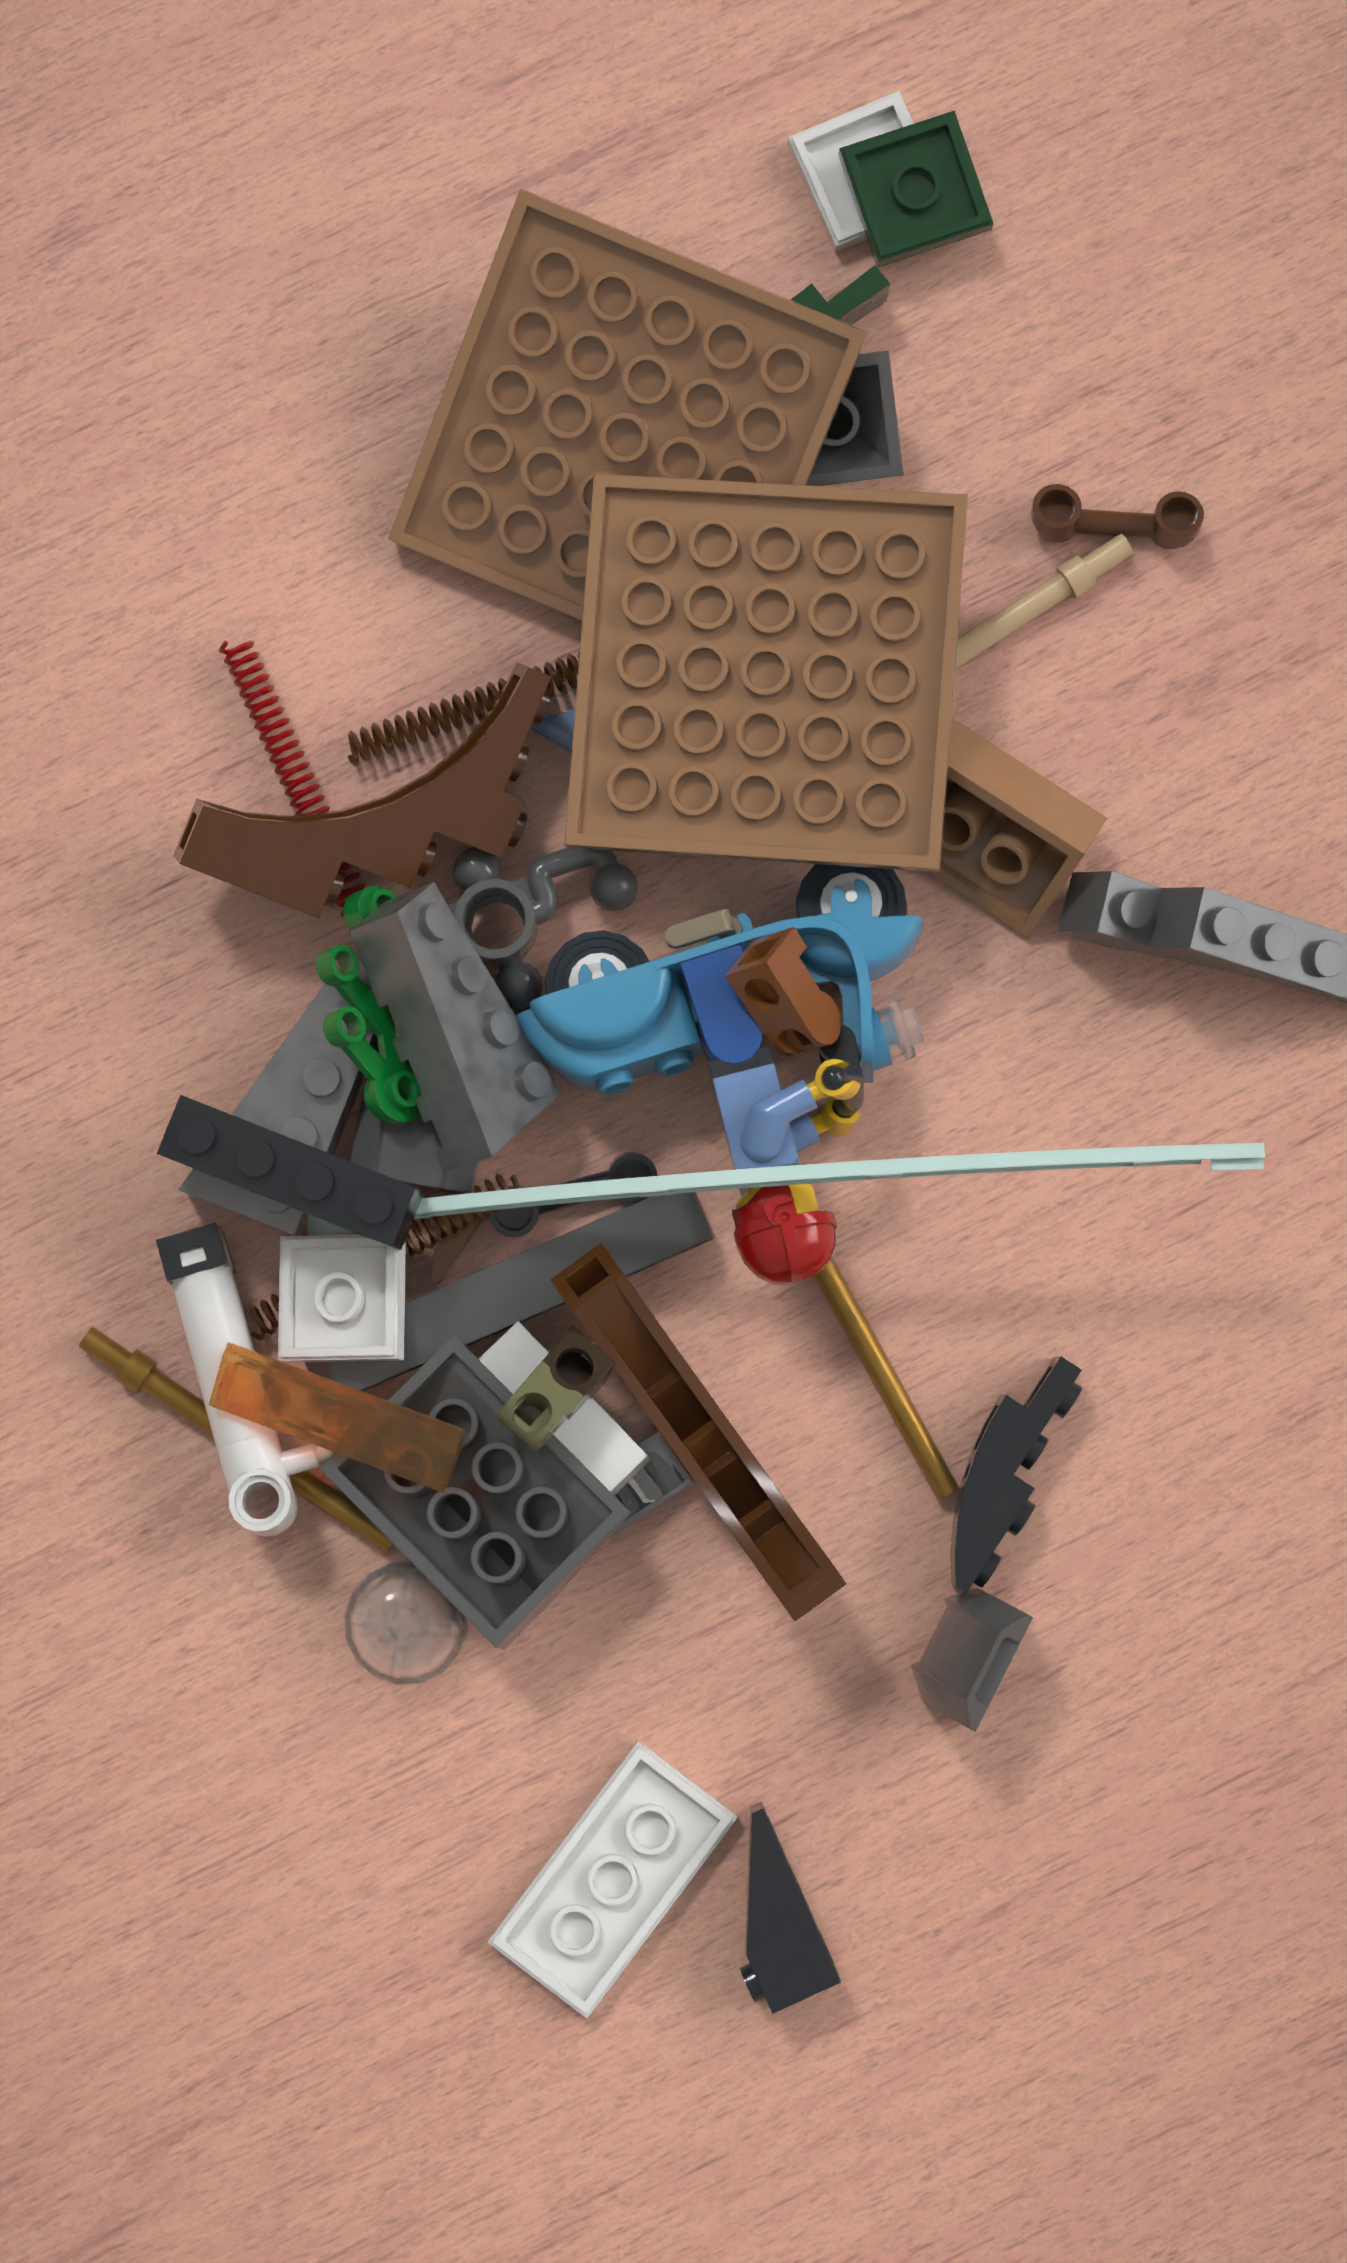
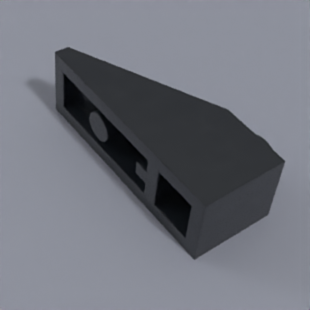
M759 1802L750 1807L745 1949L749 1964L740 1967V1971L753 2001L756 2003L766 1998L770 2010L774 2014L841 1983V1979L762 1802Z

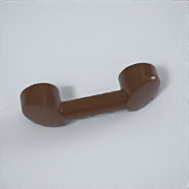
M1051 484L1043 487L1035 495L1031 509V518L1037 531L1044 538L1053 542L1063 543L1069 541L1075 533L1111 536L1123 534L1127 537L1151 538L1157 546L1164 549H1178L1192 542L1198 535L1204 519V510L1196 497L1180 491L1171 492L1163 496L1157 503L1154 513L1082 509L1081 500L1073 489L1062 484Z

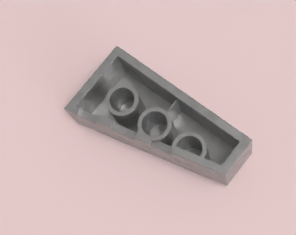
M432 882L384 902L350 930L378 1006L389 1008L396 1026V1038L392 1042L400 1062L409 1060L421 1090L422 1096L415 1098L423 1122L433 1121L443 1148L435 1152L443 1173L493 1157L562 1092L540 1055L529 1043L521 1024L436 884Z
M327 984L323 985L232 1113L233 1116L332 1155L335 1153L365 1076L341 1048L331 1045L324 1035L323 1021L325 1016L334 1010L350 1006L335 987ZM342 1020L343 1030L348 1034L347 1026ZM366 1024L364 1038L375 1049L378 1038ZM194 1168L178 1189L181 1192L295 1236L303 1235L308 1222L307 1213Z

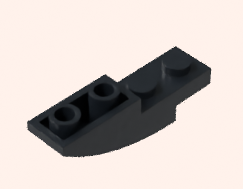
M1062 1356L1054 1357L1024 1405H1021L1008 1395H1000L984 1422L970 1453L959 1487L953 1517L950 1548L951 1584L966 1594L973 1583L980 1588L984 1587L1002 1559L1001 1556L994 1552L1007 1531L1016 1536L1035 1509L1036 1505L1028 1500L1035 1488L1014 1474L1020 1465L1030 1470L1049 1441L1048 1438L1041 1434L1054 1413L1063 1418L1082 1391L1083 1387L1075 1383L1082 1369Z

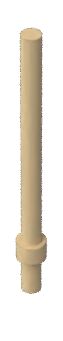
M1123 534L1117 535L1084 558L1075 555L1056 568V576L958 638L955 669L1071 595L1076 599L1095 587L1096 578L1134 554Z

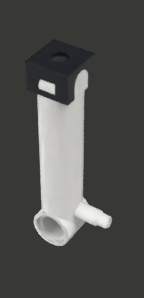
M214 1222L157 1239L156 1243L166 1280L172 1285L228 1489L229 1510L234 1520L250 1532L264 1537L276 1536L286 1531L292 1525L299 1510L298 1496L291 1485L289 1476L319 1467L321 1463L327 1462L335 1454L332 1442L326 1441L319 1444L310 1443L282 1452L233 1274L236 1271L227 1238L221 1227ZM270 1486L275 1488L279 1495L277 1510L265 1519L253 1518L249 1511V1501L252 1494L262 1487Z

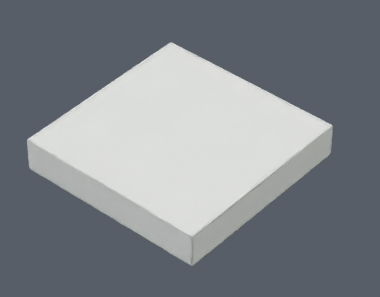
M899 91L788 137V147L835 253L867 240L838 156L839 148L914 124Z
M360 1234L280 1236L278 1361L284 1363L404 1361L406 1240L402 1250H398Z

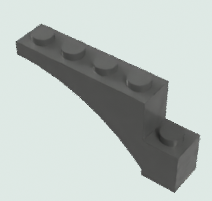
M1113 871L1072 872L1058 932L1108 948L1125 949L1215 968L1347 1003V934L1206 887L1161 888Z

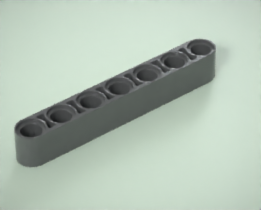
M696 1192L651 1196L405 1303L404 1361L304 1363L323 1407H327L423 1366L453 1335L467 1347L511 1328L517 1321L522 1323L566 1304L550 1279L600 1243H602L624 1275L628 1277L700 1246L716 1237Z

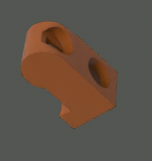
M795 927L753 940L725 975L763 1034H766L773 1046L786 1056H795L831 1045L838 1039L841 1032V1017L835 1001L830 995L819 989L800 958V955L807 946Z

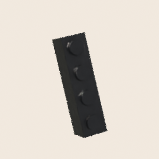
M180 1095L157 1151L158 1155L398 1250L403 1248L425 1193L416 1187L183 1095Z

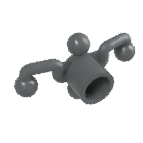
M478 848L466 849L455 860L453 867L454 880L459 888L465 892L457 902L448 906L484 965L500 969L496 975L495 983L511 1009L522 1010L529 1008L530 1002L539 998L542 993V977L536 968L528 963H524L522 959L525 958L534 946L538 931L537 925L551 919L556 912L558 896L552 878L593 865L595 872L591 876L589 890L595 904L605 910L618 911L629 906L636 898L638 885L635 875L625 865L618 864L611 850L564 848L536 859L529 868L528 876L514 882L500 879L502 871L497 856ZM494 903L510 905L519 913L523 921V932L518 939L509 946L492 950L479 946L473 937L472 925L474 917L480 909ZM360 959L358 976L372 992L370 982Z

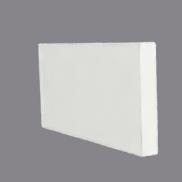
M638 1740L489 1938L488 1943L577 2012L588 2018L738 1818L737 1814Z

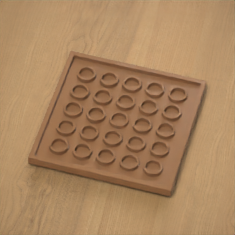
M520 189L388 540L582 620L594 474L807 485L868 332L525 189Z
M594 474L564 845L567 848L940 872L968 494Z

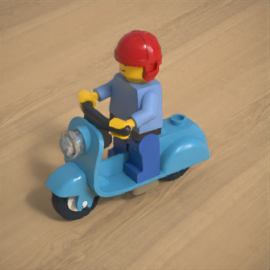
M815 864L801 881L796 898L797 918L781 920L753 929L751 920L745 913L738 914L737 919L731 916L730 911L727 909L715 911L668 927L664 936L665 942L669 947L678 949L688 945L692 946L677 950L669 956L649 961L641 947L621 934L602 930L585 932L565 942L551 959L545 977L546 995L532 1000L529 1004L530 1009L516 1015V1018L521 1024L529 1043L540 1055L547 1068L568 1082L585 1090H598L602 1096L623 1092L635 1084L634 1078L658 1071L661 1077L687 1071L694 1066L693 1059L703 1054L704 1048L709 1065L712 1088L733 1169L800 1165L797 1152L819 1142V1134L826 1132L829 1135L839 1137L845 1136L852 1130L861 1115V1112H856L864 1102V1083H873L874 1070L892 1065L891 1059L902 1055L906 1060L915 1058L914 1045L924 1042L920 1023L913 1006L902 1009L898 999L887 1002L888 1008L876 1011L874 1007L872 1008L870 981L877 980L897 969L910 956L923 932V918L907 915L905 888L894 869ZM795 927L807 946L800 955V958L816 984L833 983L839 987L842 996L844 1025L841 1024L840 1035L833 1044L819 1048L821 1065L816 1071L815 1080L806 1084L802 1079L781 1090L770 1046H763L761 1029L751 1014L745 1010V1005L725 975L753 940ZM829 1096L820 1113L810 1118L807 1113L817 1108L815 1101ZM797 1184L739 1189L742 1197L738 1200L736 1209L732 1210L736 1228L733 1235L744 1264L758 1278L773 1285H790L803 1282L818 1275L832 1257L836 1245L835 1230L837 1229V1223L833 1212L820 1211L817 1196L812 1185Z

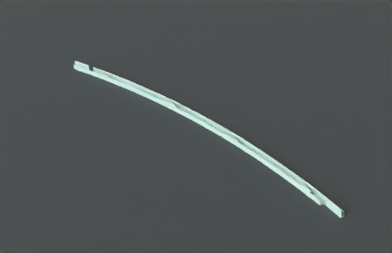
M1264 1143L1026 1151L819 1163L637 1177L422 1198L414 1219L618 1198L651 1197L678 1193L811 1183L902 1179L905 1177L1187 1165L1201 1164V1160H1211V1171L1264 1169L1265 1147ZM307 1214L308 1236L355 1233Z

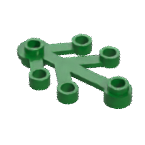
M370 886L352 893L346 899L343 910L348 928L350 930L384 902L395 898L396 895L392 891L379 886ZM337 945L322 951L316 960V970L320 979L325 984L335 987L350 1005L334 1010L325 1016L323 1032L326 1039L331 1045L341 1048L368 1079L364 1087V1098L369 1111L376 1118L393 1124H403L415 1119L420 1113L415 1098L422 1096L409 1060L400 1062L392 1040L396 1038V1026L389 1008L379 1007L373 990L371 992L359 978V960L350 947ZM335 959L338 961L340 965L341 973L337 970L335 966ZM342 1020L347 1026L348 1034L343 1030ZM366 1024L378 1038L379 1053L364 1038Z

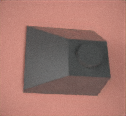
M889 350L859 354L807 486H824L904 475Z

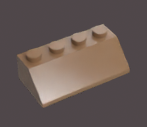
M952 718L940 872H926L1029 938L1090 847L1107 818Z

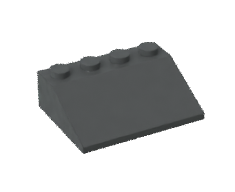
M453 1335L320 1470L495 1648L505 1650L555 1599L631 1512L554 1435L538 1451L534 1452L498 1421L497 1416L513 1393Z

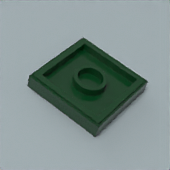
M955 110L839 148L838 156L877 268L992 230L994 223Z

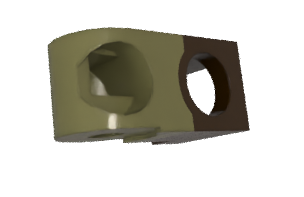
M573 1325L510 1397L499 1412L497 1420L536 1452L554 1435L566 1419L570 1420L582 1405L600 1390L607 1382L616 1362Z

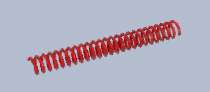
M225 640L221 644L219 652L226 655L224 663L231 665L229 674L236 676L234 685L241 687L239 696L247 698L244 707L252 709L249 718L257 720L254 729L262 731L259 740L267 742L264 751L272 753L269 761L277 764L274 772L282 775L279 783L287 786L284 794L293 797L290 801V806L298 808L295 815H303L301 813L304 810L323 801L325 796L321 794L310 800L296 803L303 796L318 790L320 785L316 783L305 789L291 792L298 785L313 779L315 774L311 772L300 778L285 781L296 772L308 768L310 763L305 761L295 767L280 770L291 761L303 757L305 752L300 750L287 757L275 759L284 751L298 746L300 741L295 739L282 746L270 748L279 740L293 735L295 730L290 728L278 735L265 737L274 729L288 724L290 719L285 717L272 724L260 726L267 719L283 713L285 708L280 706L267 713L255 715L262 708L278 702L280 697L275 695L260 703L250 704L257 697L273 691L275 686L270 684L255 692L245 693L252 686L268 680L270 675L265 673L250 681L240 682L247 675L262 670L265 664L260 662L245 670L235 671L242 664L257 659L260 653L255 651L240 659L230 660L237 653L252 648L255 642L250 640L235 648L225 649L228 646V642ZM326 805L304 814L328 812L330 807ZM345 863L340 866L339 871L343 872L354 866ZM354 872L345 876L343 885L359 878L361 873ZM360 883L341 890L335 905L344 907L345 901H342L352 893L364 889L366 884ZM343 908L340 913V916L344 918Z

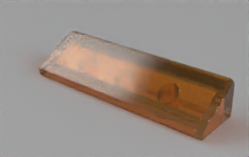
M227 1342L209 1401V1406L442 1493L446 1491L467 1436L465 1430L458 1426Z

